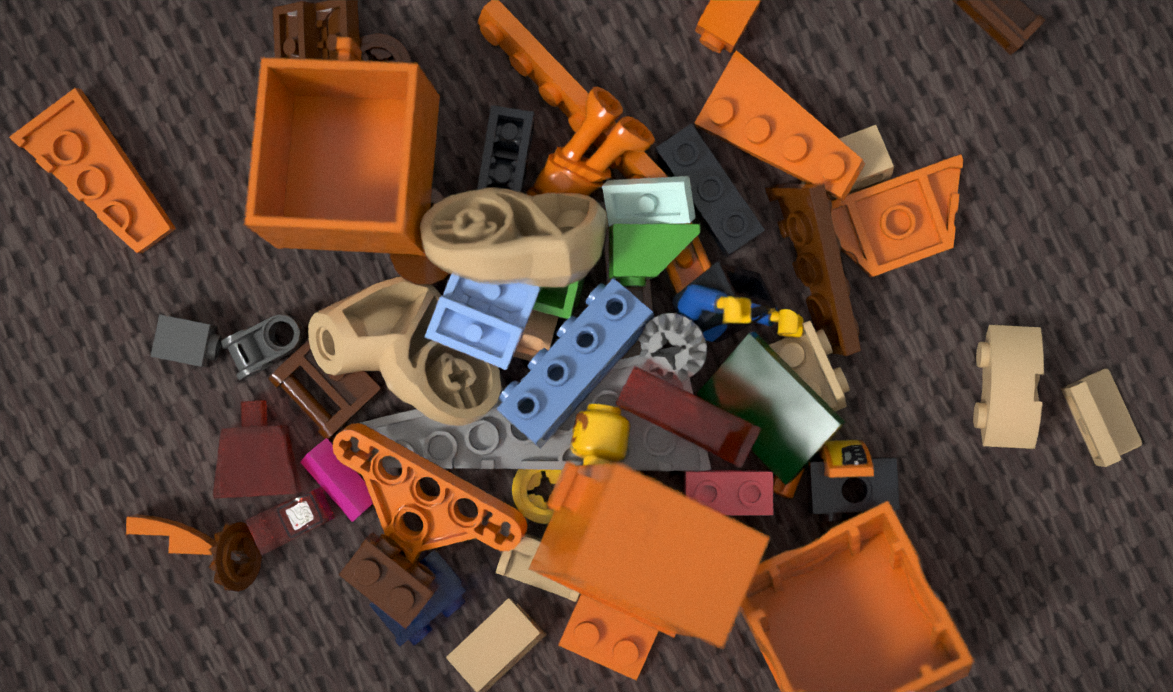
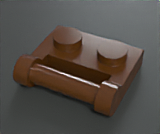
M309 339L268 378L277 389L279 387L284 389L320 428L318 433L328 440L383 389L367 371L340 375L325 373L313 356ZM300 367L341 408L334 416L293 375Z

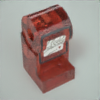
M319 487L245 521L262 556L336 517L322 487Z

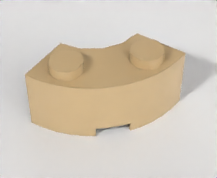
M989 325L985 342H979L977 346L976 362L977 367L983 368L981 403L976 402L974 407V427L981 429L983 446L1035 449L1042 412V402L1039 401L1037 386L1040 375L1044 374L1041 328Z

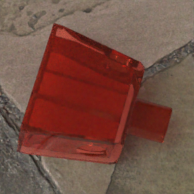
M266 400L241 401L242 427L221 429L213 497L232 498L300 493L301 483L288 425L268 426Z

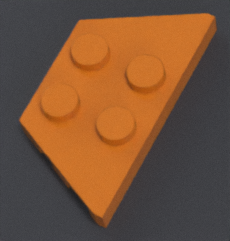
M962 155L951 157L849 194L845 201L840 199L832 200L831 217L835 234L841 244V250L872 278L954 248L956 230L954 222L959 204L960 194H958L960 169L963 168Z

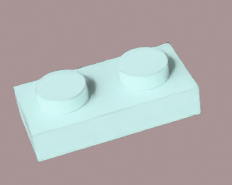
M689 176L607 180L602 185L609 227L612 224L691 223L695 218Z

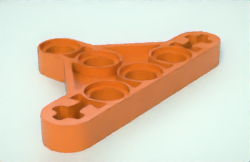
M353 423L346 426L334 438L333 451L336 458L347 467L363 475L384 534L399 544L406 555V559L412 564L418 560L422 551L474 538L494 549L510 551L516 548L526 535L527 521L517 509L370 427L360 423ZM353 437L359 440L358 448L360 450L357 453L351 450L352 443L349 440ZM375 448L378 449L379 452L374 456L371 462L368 461V459L373 455L371 451ZM392 456L398 459L402 465V474L394 476L386 472L382 463L383 457ZM423 477L433 478L440 486V494L435 497L426 495L420 488V479ZM461 498L472 500L478 507V515L469 518L461 514L457 505L458 500ZM490 511L493 515L489 518L488 524L484 526L481 524V521ZM413 512L420 516L423 521V529L421 531L410 530L404 523V513ZM504 521L511 525V533L508 536L500 533L502 530L501 525Z

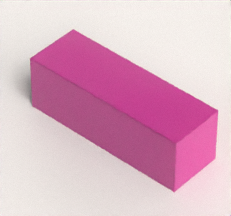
M327 438L308 452L300 461L352 522L373 505L365 481L355 470L347 467L336 458L333 444Z

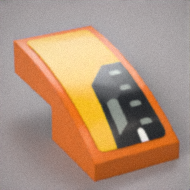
M861 440L829 441L819 451V458L824 459L825 477L874 476V467L866 444Z

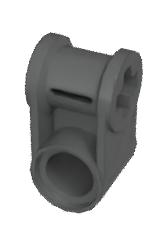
M279 314L223 339L220 344L223 349L229 350L239 370L236 376L239 381H242L271 367L274 362L296 352L305 343L307 332L305 325L300 319L294 316ZM284 322L289 323L294 331V337L287 346L280 345L275 337L277 327Z

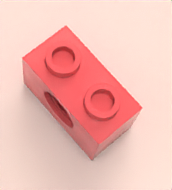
M770 470L684 471V496L722 515H773V472Z

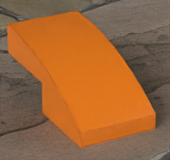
M127 516L126 534L169 536L168 553L213 555L208 549L216 546V541L195 528L155 516Z

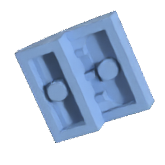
M451 274L444 294L439 298L425 337L507 370L542 287L524 283L485 284Z

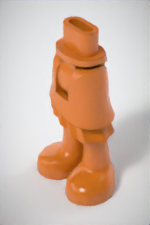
M593 87L587 95V114L582 125L564 147H557L555 153H551L548 156L545 166L539 173L534 186L527 191V195L577 193L589 196L595 190L602 187L603 180L612 178L611 170L608 167L626 151H646L655 142L654 136L639 120L626 116L619 120L608 138L590 158L583 157V154L595 139L623 113V107L612 94L603 88Z

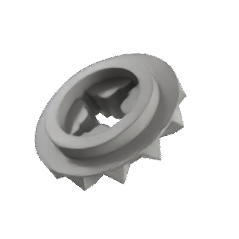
M664 313L654 317L645 325L638 339L641 342L642 349L639 357L645 358L649 365V372H657L664 377V381L671 379L684 381L696 374L706 359L707 346L701 330L692 320L680 314ZM667 339H669L671 345H685L675 355V358H673L671 352L664 353V351L660 352L659 350L667 343Z

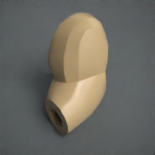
M485 188L452 195L436 203L424 215L420 229L426 256L432 263L447 273L485 284L524 283L538 287H565L582 280L601 257L608 227L607 212L595 199L577 193H546L529 196L510 189Z
M401 276L373 284L316 312L310 319L308 325L310 349L317 364L325 373L340 375L359 371H381L390 391L402 401L413 405L429 419L442 424L463 426L480 420L496 405L502 388L498 366L425 337L439 298L442 296L433 285H416L406 281Z

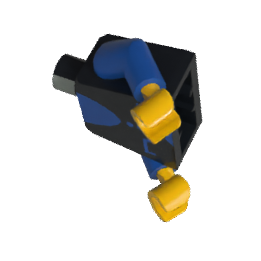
M719 261L673 297L672 304L676 313L692 320L699 327L706 341L721 342L755 322L770 327L775 322H778L777 334L783 337L800 338L803 334V317L789 309L778 311L760 273Z

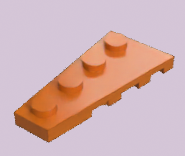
M737 50L734 52L694 122L698 128L808 184H824L826 193L842 201H845L865 166L861 157Z
M72 89L9 137L19 147L27 150L45 171L52 173L77 200L83 201L97 214V218L136 253H144L176 229L82 89Z

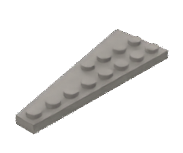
M682 346L662 349L660 352H671L673 358H675V355L682 349ZM640 355L619 360L541 449L501 415L497 410L498 406L502 403L499 401V398L496 405L480 420L463 426L446 425L434 421L418 409L360 422V424L370 427L441 468L562 470L567 461L583 466L584 458L576 456L570 450L575 415L580 411L587 410L588 404H602L620 408L622 410L621 415L630 422L627 454L623 460L610 462V464L618 463L630 470L706 471L711 469L690 378L682 382L675 379L664 381V377L657 372H649L648 363L645 358L639 357ZM501 388L500 395L505 390V388ZM355 437L351 438L353 452L357 453L360 450L358 448L359 440ZM375 448L371 451L373 455L368 459V461L371 462L374 456L379 452L378 449ZM383 457L382 463L384 468H402L400 461L395 457Z

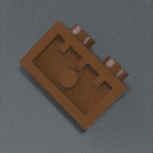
M372 532L362 542L361 547L338 575L406 629L440 585L434 581L436 576L427 566L418 561L412 564L400 554L402 548L392 538L385 534L378 536Z

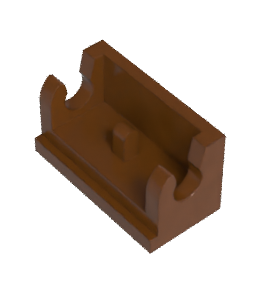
M952 0L1010 55L1016 52L1045 21L1040 14L1036 16L1020 0Z

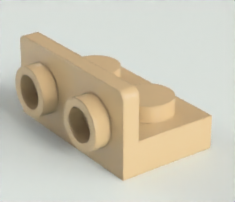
M811 321L802 323L804 329L802 337H786L769 345L834 411L847 407L844 393L850 391L841 367L835 369L831 367L826 355L833 353L823 329L816 332Z

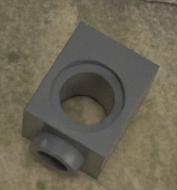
M159 314L151 357L200 367H209L210 359L217 360L219 356L222 336L216 334L217 326Z

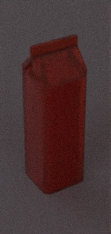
M637 366L633 367L615 404L617 407L742 468L761 428Z

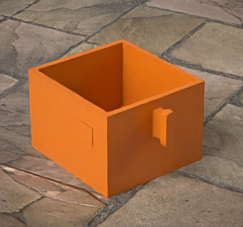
M347 37L337 38L336 50L339 52L338 61L261 58L245 225L277 249L291 248L426 256L420 226L424 215L430 210L440 96L420 66L414 63L361 62L362 51L353 39Z
M567 461L547 502V507L555 511L529 566V570L674 638L676 634L699 638L723 648L769 537L618 463L578 466Z

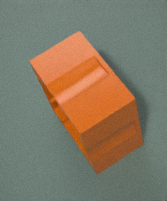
M889 501L832 528L820 539L807 546L785 551L758 564L740 606L750 631L781 692H936L968 676L974 663L945 606L928 586L921 571L918 556Z

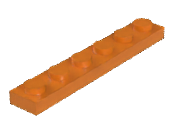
M499 0L489 1L482 8L477 22L480 25L482 35L489 43L494 46L499 45L509 55L510 63L514 69L522 76L528 75L539 87V93L542 98L552 107L557 106L568 117L571 128L577 132L586 118L588 92ZM615 121L595 139L593 144L597 148L608 138L617 124ZM626 151L609 166L613 169L617 168L627 179L668 177L644 151Z

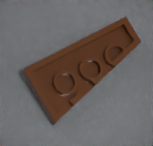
M781 183L766 187L765 190L769 201L778 200L784 216L783 220L777 222L782 238L790 237L798 257L796 261L792 262L797 279L800 278L801 282L810 288L812 295L808 296L805 301L816 332L821 329L824 330L833 351L831 354L848 356L861 351L858 338L860 332L859 325L853 316L849 298L850 284L844 275L840 257L841 244L835 234L831 217L832 204L824 184Z

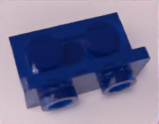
M436 549L422 559L420 563L427 566L435 574L436 578L434 581L440 587L406 629L373 602L369 604L395 635L396 639L394 641L399 647L408 640L413 646L416 645L433 630L429 624L432 619L441 612L447 618L466 602L461 595L466 592L468 587Z

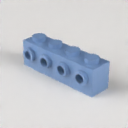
M614 278L607 286L601 283L591 292L585 302L588 307L578 318L575 316L568 318L557 332L559 337L557 342L549 350L546 348L541 349L528 364V368L531 371L520 383L516 380L510 383L499 397V401L502 403L498 406L497 410L540 449L641 336L645 325L654 318L653 312Z

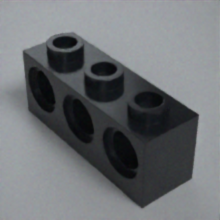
M491 105L477 190L499 188L510 189L523 194L535 124L534 112Z
M692 123L656 147L654 154L670 177L689 176L695 214L726 258L765 231Z

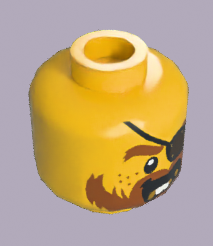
M588 404L587 410L580 411L575 415L570 450L576 456L584 458L583 466L610 464V462H619L625 458L630 433V422L621 415L622 410L620 408L602 404Z

